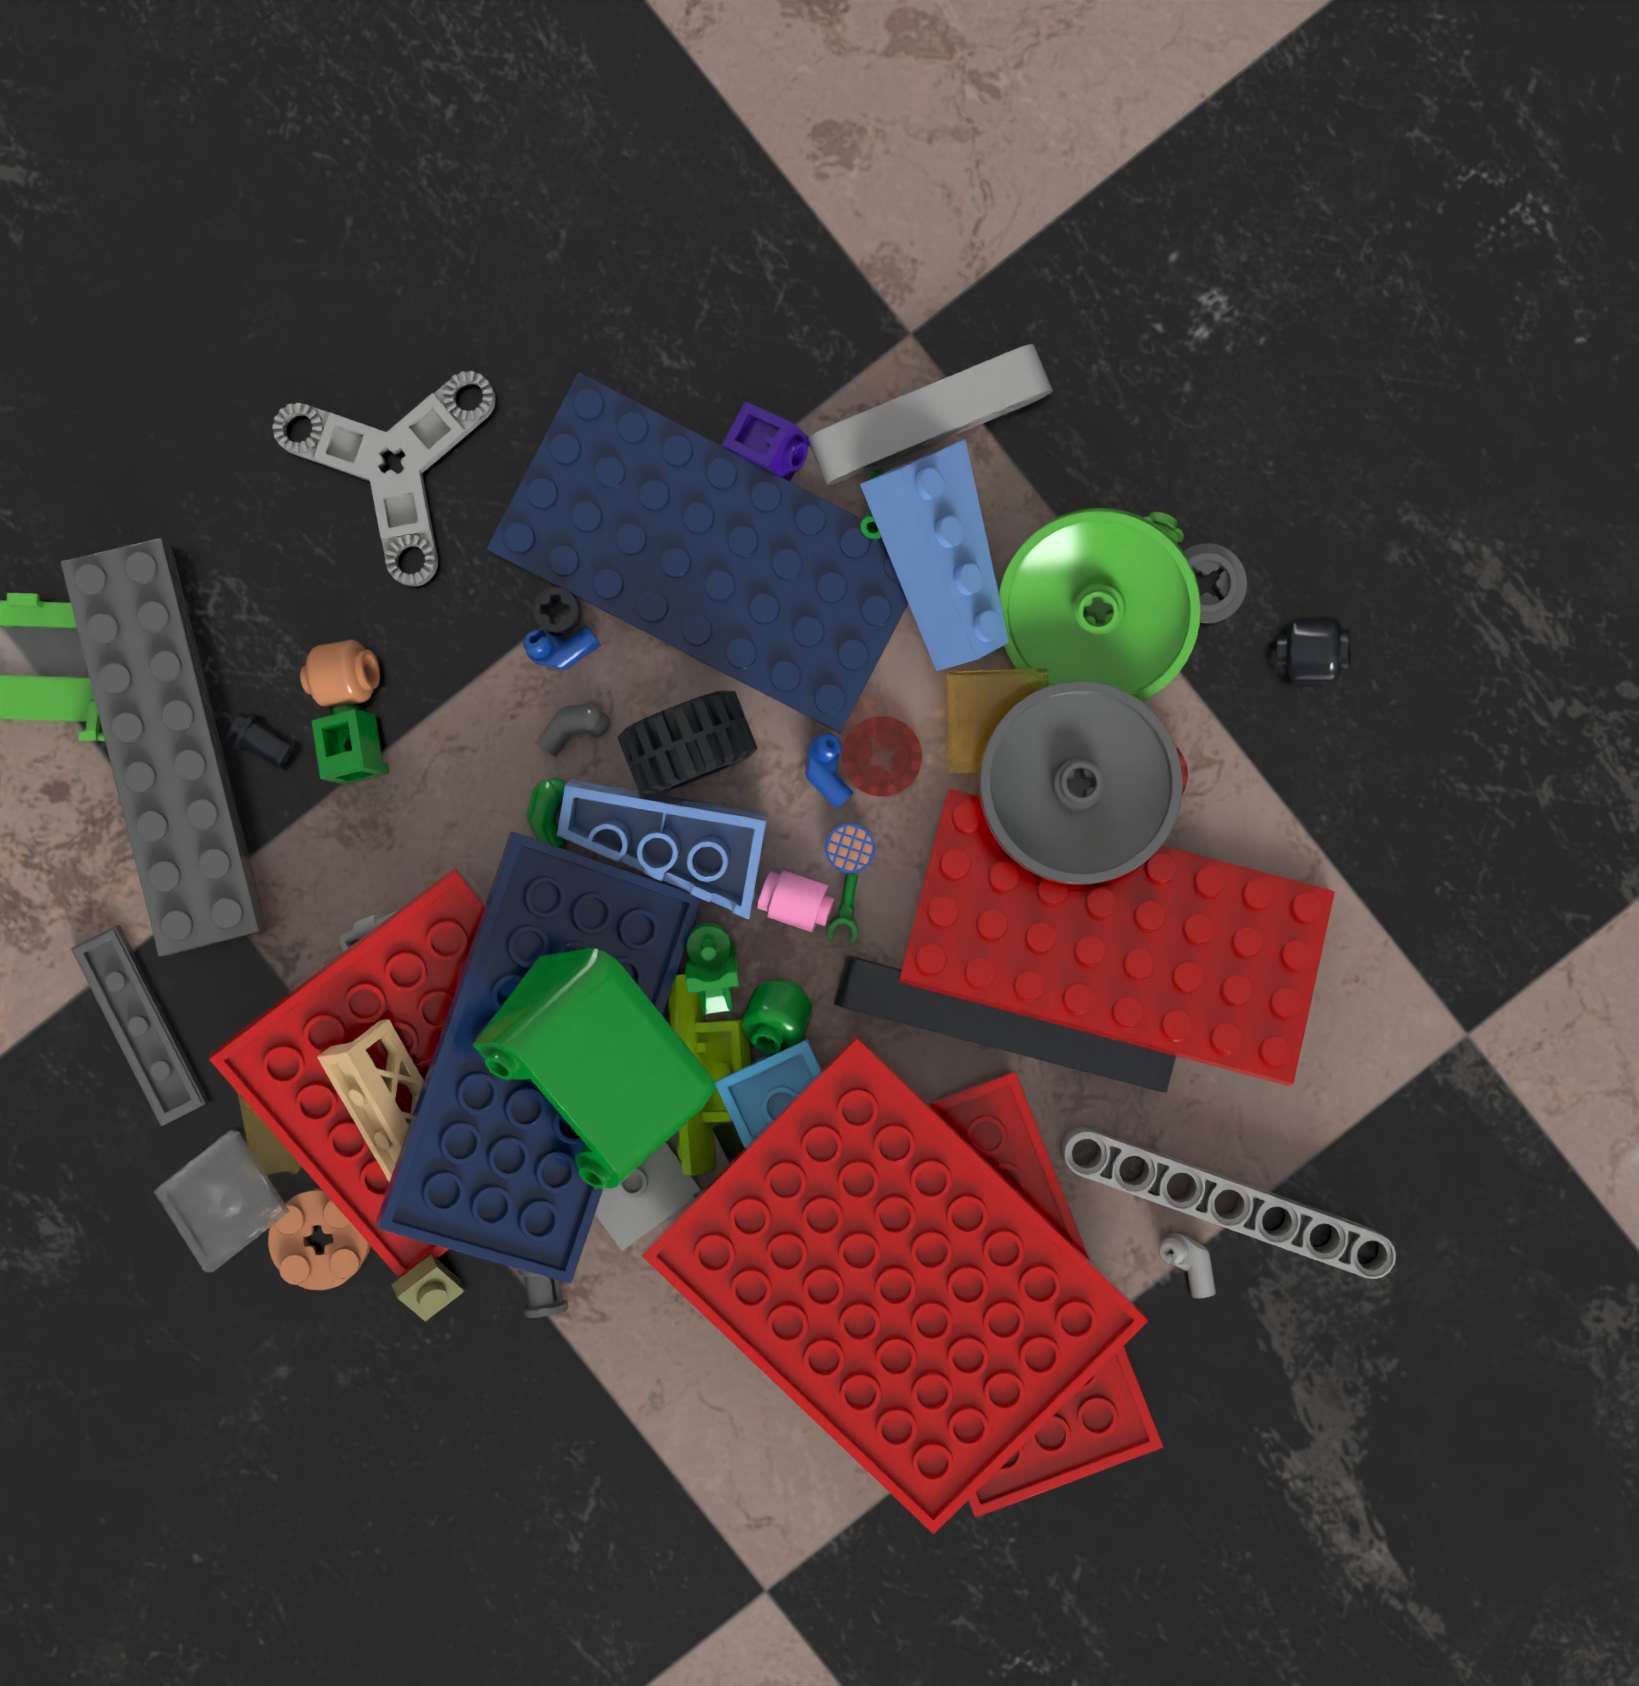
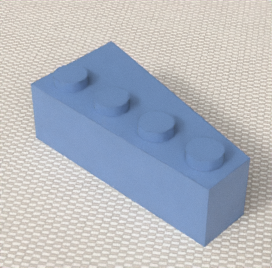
M966 439L925 454L861 483L860 486L935 670L939 671L978 660L1009 643Z

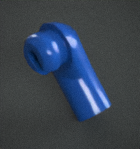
M587 625L568 639L546 634L545 631L540 629L533 630L525 636L523 646L528 658L534 663L558 670H565L596 650L601 644Z
M824 733L814 738L807 748L805 775L807 780L835 809H838L854 792L837 776L838 758L842 749L840 740L833 734Z

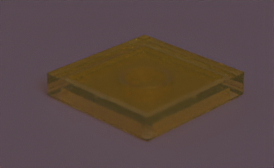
M1047 669L946 672L949 773L979 772L984 748L994 728L1016 704L1034 692L1048 687Z

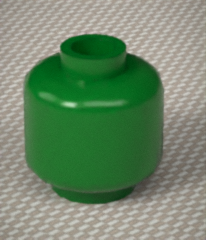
M786 979L765 981L756 986L741 1018L742 1032L757 1050L766 1054H775L803 1040L813 1016L812 1003L804 990L795 982Z

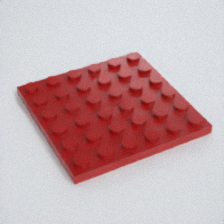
M456 867L213 1051L209 1058L219 1072L398 1278H401L430 1254L438 1258L449 1249L380 1230L375 1226L389 1181L317 1056L330 1046L353 1042L380 1020L389 1019L425 1081L485 907V903ZM379 1039L367 1048L366 1051L375 1067L386 1071L388 1052L381 1039ZM397 1083L395 1102L401 1112L410 1114L413 1096L407 1085Z

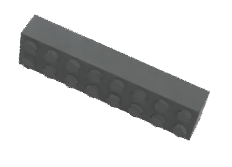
M162 538L61 561L158 956L172 955L267 931L172 546Z

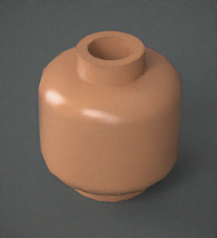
M345 640L322 644L312 648L307 656L306 665L301 668L300 678L304 691L312 695L318 705L331 709L336 706L357 705L368 701L373 693V689L377 688L379 684L380 669L378 661L371 650L365 649L361 643L355 640Z

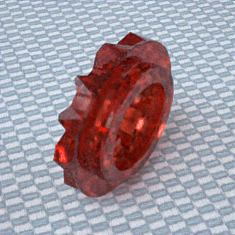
M874 717L861 722L850 732L843 746L842 762L847 777L859 790L873 796H891L902 792L915 780L922 763V750L917 736L906 724L890 717ZM871 737L884 749L890 746L895 747L898 744L901 745L902 748L897 750L896 754L890 759L894 776L891 777L889 772L884 771L880 765L863 769L862 766L868 763V759L873 756L871 748L873 745L869 740Z

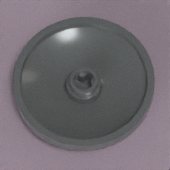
M1072 681L1048 686L1027 696L1011 708L994 728L986 743L978 776V792L982 812L989 830L1001 848L1016 863L1033 874L1054 882L1072 885H1088L1112 880L1133 871L1146 862L1161 847L1172 830L1179 812L1183 789L1181 763L1176 746L1158 716L1147 705L1131 694L1110 685L1089 681Z

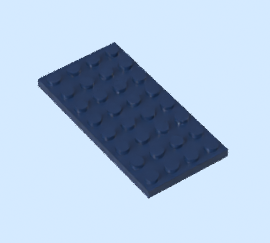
M580 372L577 373L486 548L489 552L559 588L566 589L583 601L841 734L908 605L882 537L878 539L866 537L861 531L863 519Z
M510 832L375 1223L378 1229L569 1284L572 1283L603 1189H595L588 1185L578 1173L579 1168L576 1165L575 1157L586 1144L531 1079L503 1080L489 1071L485 1064V1059L472 1044L539 956L588 948L599 949L614 957L637 983L661 1015H663L687 944V938L691 932L702 899L691 895L689 892L534 838Z

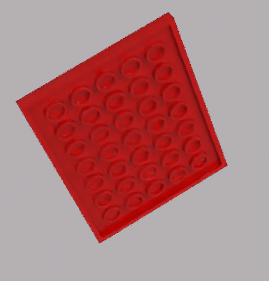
M857 1035L642 1253V1257L933 1534L1149 1321L1147 1316Z

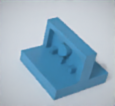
M808 1038L775 1054L760 1056L755 1059L753 1064L715 1081V1085L745 1148L822 1071Z

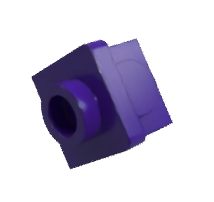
M745 401L722 446L790 481L795 471L805 462L810 443L808 441L809 436L792 422Z

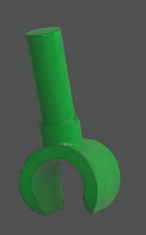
M846 873L838 915L830 920L828 926L830 942L833 941L835 926L842 923L849 925L852 929L850 945L856 941L858 924L853 918V904L858 875Z

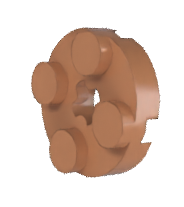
M321 1188L303 1191L279 1208L274 1215L268 1236L270 1255L275 1266L279 1269L281 1277L290 1284L299 1285L310 1290H326L343 1284L360 1269L371 1248V1245ZM316 1225L322 1226L324 1234H332L333 1242L325 1245V1252H318L314 1245H309L307 1237L313 1234L314 1226Z

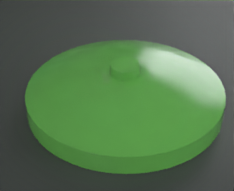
M1092 508L1073 511L1059 516L1037 529L1025 540L1013 556L1004 574L999 591L1009 643L1004 645L1005 650L1018 672L1037 690L1059 683L1089 681L1116 687L1143 701L1163 689L1180 672L1193 650L1200 626L1201 599L1195 572L1181 547L1169 534L1151 521L1139 515L1117 509Z

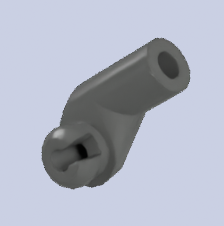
M592 703L563 707L556 713L535 743L556 757L571 735L588 733L593 738L604 735L609 728L610 719L607 714L601 712L600 706Z

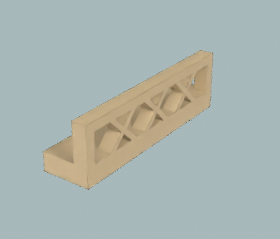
M385 1019L377 1022L353 1042L330 1046L317 1058L390 1182L424 1080L390 1020ZM379 1039H381L388 1052L386 1071L376 1068L366 1051L367 1048ZM397 1083L407 1085L413 1096L410 1114L401 1112L395 1102Z

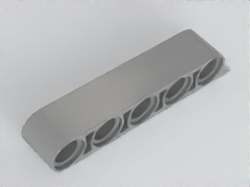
M1029 344L828 426L809 436L808 441L826 484L833 485L1036 402L1051 394L1053 389L1034 344Z

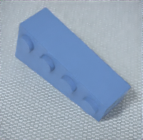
M572 779L564 788L557 836L616 862L625 863L643 871L645 875L673 884L691 892L690 894L707 902L716 903L732 910V913L749 920L768 813L659 794L653 796L640 795L636 790Z

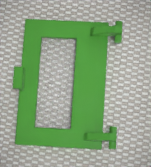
M7 593V601L0 600V719L87 722L86 730L79 731L78 739L83 741H105L71 603L39 601V594Z

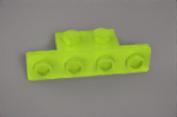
M686 973L676 974L666 1003L670 1014V1026L710 1074L713 1081L715 1082L724 1076L751 1065L750 1042L742 1032L741 1019L704 1021L699 992L688 993L685 979ZM716 1085L715 1091L705 1106L679 1130L680 1138L677 1144V1152L682 1162V1173L684 1176H696L716 1169L713 1122L732 1121Z

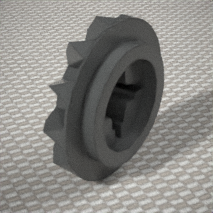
M1209 543L1198 544L1183 551L1196 573L1199 572L1201 575L1207 576L1218 569L1222 571L1217 576L1218 579L1213 585L1218 591L1217 595L1222 600L1220 601L1216 595L1213 597L1208 592L1200 596V623H1217L1236 612L1242 604L1247 590L1246 572L1238 557L1223 546Z

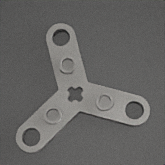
M463 371L452 376L447 383L434 394L429 395L387 432L297 402L295 404H288L279 410L280 412L274 418L275 421L272 429L274 431V438L286 451L370 481L388 572L395 580L404 585L420 586L427 583L434 576L438 567V556L422 473L492 413L496 398L493 387L484 376L473 371ZM468 384L477 385L482 389L483 401L480 403L479 408H475L476 410L474 411L461 410L456 404L457 392L461 387ZM306 416L313 425V433L311 432L310 438L308 437L305 442L301 441V443L290 441L287 436L288 423L294 417ZM390 450L395 455L402 451L405 453L406 456L401 460V464L404 467L401 473L397 474L393 470L383 473L382 468L386 465V461L382 456L385 452ZM408 547H418L425 555L424 567L414 575L403 573L398 564L401 552Z

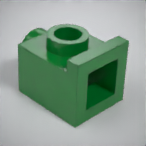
M348 704L331 708L329 710L330 716L312 720L320 779L347 785L389 774L388 764L382 761L375 714L360 710L359 705Z

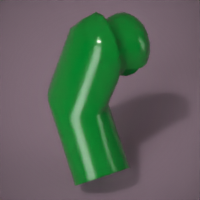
M553 778L549 781L543 780L534 787L526 817L537 840L560 848L567 843L564 838L557 836L558 825L554 817L558 806L562 804L566 784L559 778Z

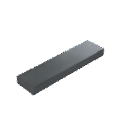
M120 925L114 926L71 948L160 1125H166L209 1103Z

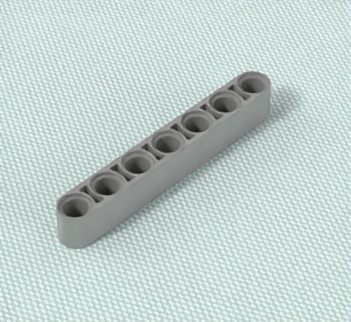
M1079 1126L1072 1128L1065 1133L1061 1140L1060 1152L1062 1159L1072 1172L1084 1178L1365 1278L1377 1279L1384 1277L1395 1265L1396 1253L1392 1243L1382 1234L1368 1226L1090 1127ZM1082 1139H1092L1097 1144L1095 1158L1085 1164L1073 1161L1072 1148L1075 1143ZM1130 1156H1140L1144 1162V1170L1141 1176L1134 1180L1122 1179L1119 1173L1122 1161ZM1177 1173L1189 1174L1191 1186L1188 1192L1180 1197L1168 1195L1167 1183L1169 1179ZM1225 1190H1235L1238 1196L1235 1209L1226 1214L1217 1213L1214 1204L1218 1194ZM1272 1207H1282L1285 1213L1282 1225L1275 1230H1265L1262 1225V1218L1265 1212ZM1319 1224H1329L1332 1233L1328 1243L1321 1247H1312L1310 1233L1313 1228ZM1367 1241H1376L1379 1248L1376 1258L1367 1264L1359 1263L1357 1254L1360 1246Z

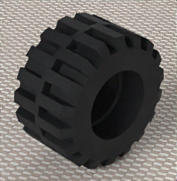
M726 690L709 693L655 713L626 727L617 737L639 794L649 796L672 790L748 759L758 749L736 692Z

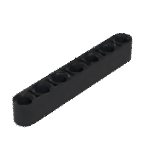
M846 955L834 1005L1164 1093L1168 1091L1177 1056L898 982L901 969Z

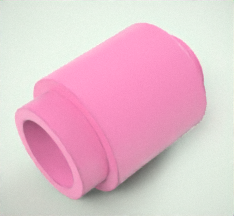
M785 870L781 874L770 871L763 885L757 909L768 912V918L813 933L817 924L827 925L835 898L827 896L829 885Z

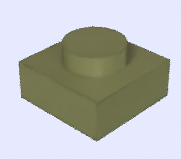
M432 1254L391 1284L396 1297L424 1321H427L465 1291L460 1279Z

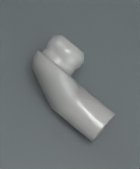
M1171 1233L1164 1237L1159 1245L1160 1258L1163 1262L1167 1264L1172 1263L1187 1272L1191 1297L1206 1298L1215 1295L1216 1289L1208 1249L1183 1233Z

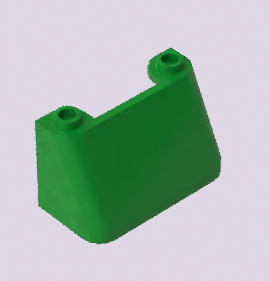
M588 948L539 956L472 1044L485 1059V1064L489 1071L503 1080H532L586 1144L576 1155L575 1162L579 1168L578 1173L580 1177L595 1189L619 1186L705 1106L716 1089L715 1082L624 967L614 957L599 949Z

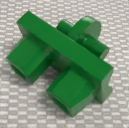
M704 923L696 926L687 938L685 978L688 993L699 992L702 1014L732 1010V987L739 986L736 941H730L728 933L721 926L714 923Z

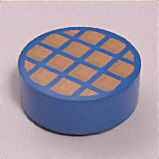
M847 823L836 827L829 834L825 844V852L828 861L834 868L844 873H856L865 869L871 863L875 854V843L867 829L858 824Z

